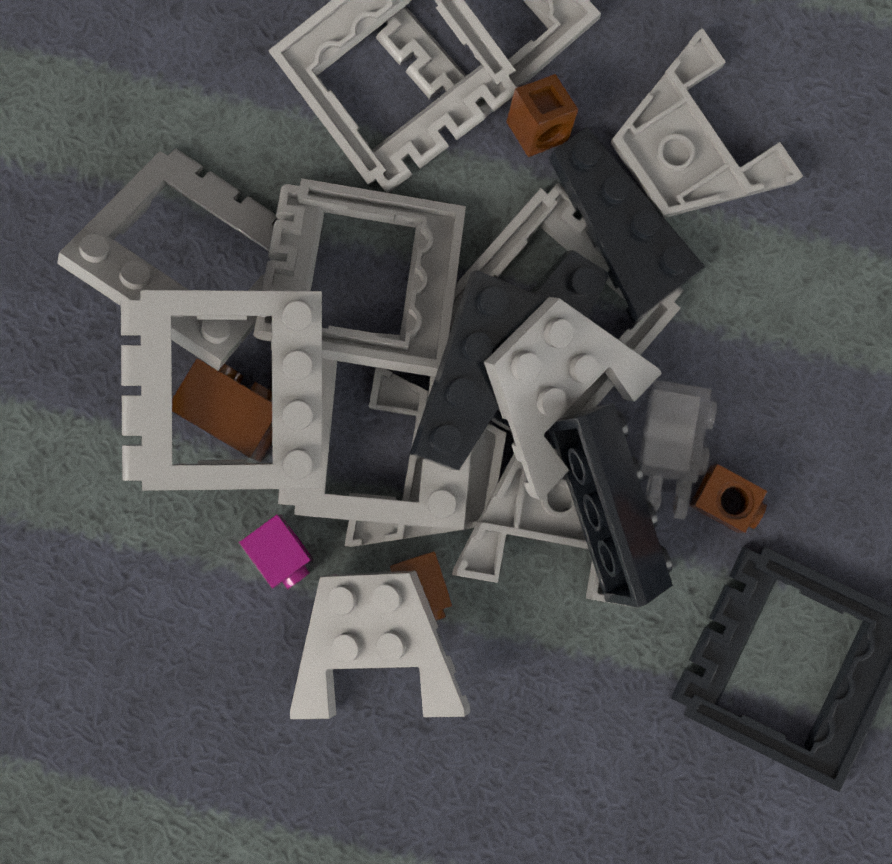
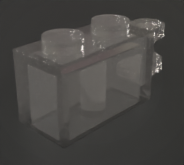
M655 380L650 385L638 462L643 476L649 477L645 500L652 504L655 512L660 507L663 479L677 481L676 494L672 505L674 518L685 519L687 515L692 483L698 482V475L706 474L710 451L709 448L703 447L705 430L713 428L716 417L717 403L710 401L712 389Z

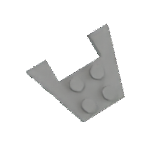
M703 28L696 32L685 49L666 70L662 78L651 92L647 94L610 143L645 196L664 218L796 183L803 177L781 142L744 166L739 167L687 90L721 69L726 63Z
M549 297L484 362L502 418L508 420L515 441L512 444L516 460L522 462L527 477L524 484L528 494L533 498L542 500L569 471L544 437V434L603 372L606 373L622 398L633 402L662 374L659 368L563 300Z
M376 367L369 408L416 416L413 445L429 392L393 374V372L387 369ZM491 424L487 425L471 452L465 530L475 528L499 481L506 432ZM410 455L402 501L419 502L423 459ZM349 520L345 546L355 547L459 530Z
M513 454L453 568L452 575L498 583L507 534L588 549L565 475L542 500L533 498L525 488L524 481L527 480L522 462L517 461L515 454ZM592 561L586 599L606 602Z
M416 571L332 574L320 577L291 704L290 719H330L335 716L336 703L333 669L418 667L420 670L423 717H465L470 713L466 695L462 696L454 673H456L451 657L446 656L436 629L439 627Z

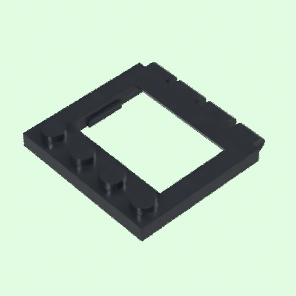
M765 546L762 547L759 554L742 547L729 577L745 585L740 592L724 584L709 619L725 627L720 634L704 626L689 661L705 669L702 675L699 676L684 668L671 699L687 706L683 713L684 716L840 792L892 682V608ZM776 580L800 590L799 594L838 613L844 614L845 612L858 620H862L860 628L804 747L785 739L786 735L744 714L738 716L728 709L718 706V702Z

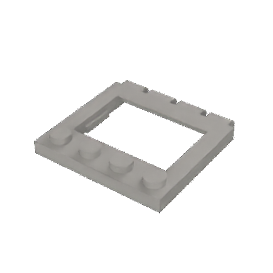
M331 0L268 50L368 185L377 180L386 193H390L413 175L403 161L410 155L421 169L449 147L446 140L440 134L441 130L447 127L455 139L458 140L486 118L476 104L484 98L493 112H495L513 98L515 88L517 87L510 77L516 73V70L464 0L434 1L438 5L436 7L437 11L463 46L467 45L481 65L373 149H371L368 142L359 133V126L331 90H327L317 75L412 0Z
M523 0L548 30L534 42L530 40L508 59L516 70V73L510 79L517 88L525 85L600 19L601 13L590 0ZM406 6L385 22L387 26L376 36V39L400 66L413 55L417 58L407 68L406 73L429 99H432L442 89L447 92L467 76ZM484 98L476 103L486 117L493 112Z
M177 148L169 155L159 151L59 252L57 264L120 306V300H140V290H189L114 240L119 233L124 234L149 209L152 199L167 184L267 251L270 249L274 223L278 218L275 213L249 196L241 204L238 203L236 200L240 196L241 191L213 172L209 171L203 178L199 177L198 175L203 170V166ZM261 275L248 291H262L264 275ZM171 316V340L216 370H219L255 328L257 316H247V320H197V316Z
M302 178L300 186L283 185L276 212V217L279 220L274 223L268 254L271 260L266 265L262 291H311L324 212L414 227L416 229L400 339L376 337L377 333L329 326L328 329L322 328V359L436 377L450 333L466 206ZM257 316L253 335L260 340L271 341V350L272 316Z
M557 183L548 194L540 188L456 283L450 330L457 315L470 273L478 270L498 278L528 244L527 240L536 232L539 226L567 251L574 250L605 271L609 270L599 247L594 248L586 233L588 226L584 218L582 217L579 221L573 216L577 210L574 209L564 187L560 183ZM608 277L606 284L625 299L620 288L615 289ZM679 288L639 319L632 330L627 329L618 340L641 355L681 309L674 301L684 290ZM603 372L559 419L596 407L614 386L606 373Z
M140 290V300H120L121 335H141V345H121V385L141 386V395H121L122 435L142 436V444L122 445V480L142 481V491L322 489V291ZM171 316H197V320H247V316H272L273 463H248L247 459L198 460V464H172Z
M383 333L376 334V337L394 340L400 339V335ZM322 359V489H279L278 504L295 506L294 515L465 530L471 452L459 471L451 470L423 459L419 502L398 501L397 497L349 493V496L325 494L337 361ZM430 376L429 394L435 380L433 376Z

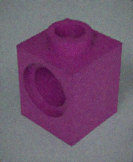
M276 514L238 542L271 588H275L283 583L288 590L310 574L306 565L314 559L281 514Z

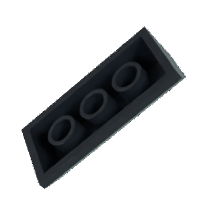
M614 403L597 406L558 419L549 429L558 456L569 469L565 474V478L605 601L633 607L644 606L673 586L669 574L672 571V562L665 547L659 543L655 527L658 525L657 515L652 504L645 500L640 485L643 481L641 466L636 457L631 456L626 441L629 433L627 422L623 414L616 410Z

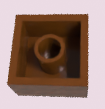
M197 358L172 398V412L249 458L261 462L272 444V391L254 382L251 389H248L240 384L244 376L224 363L219 370H216Z

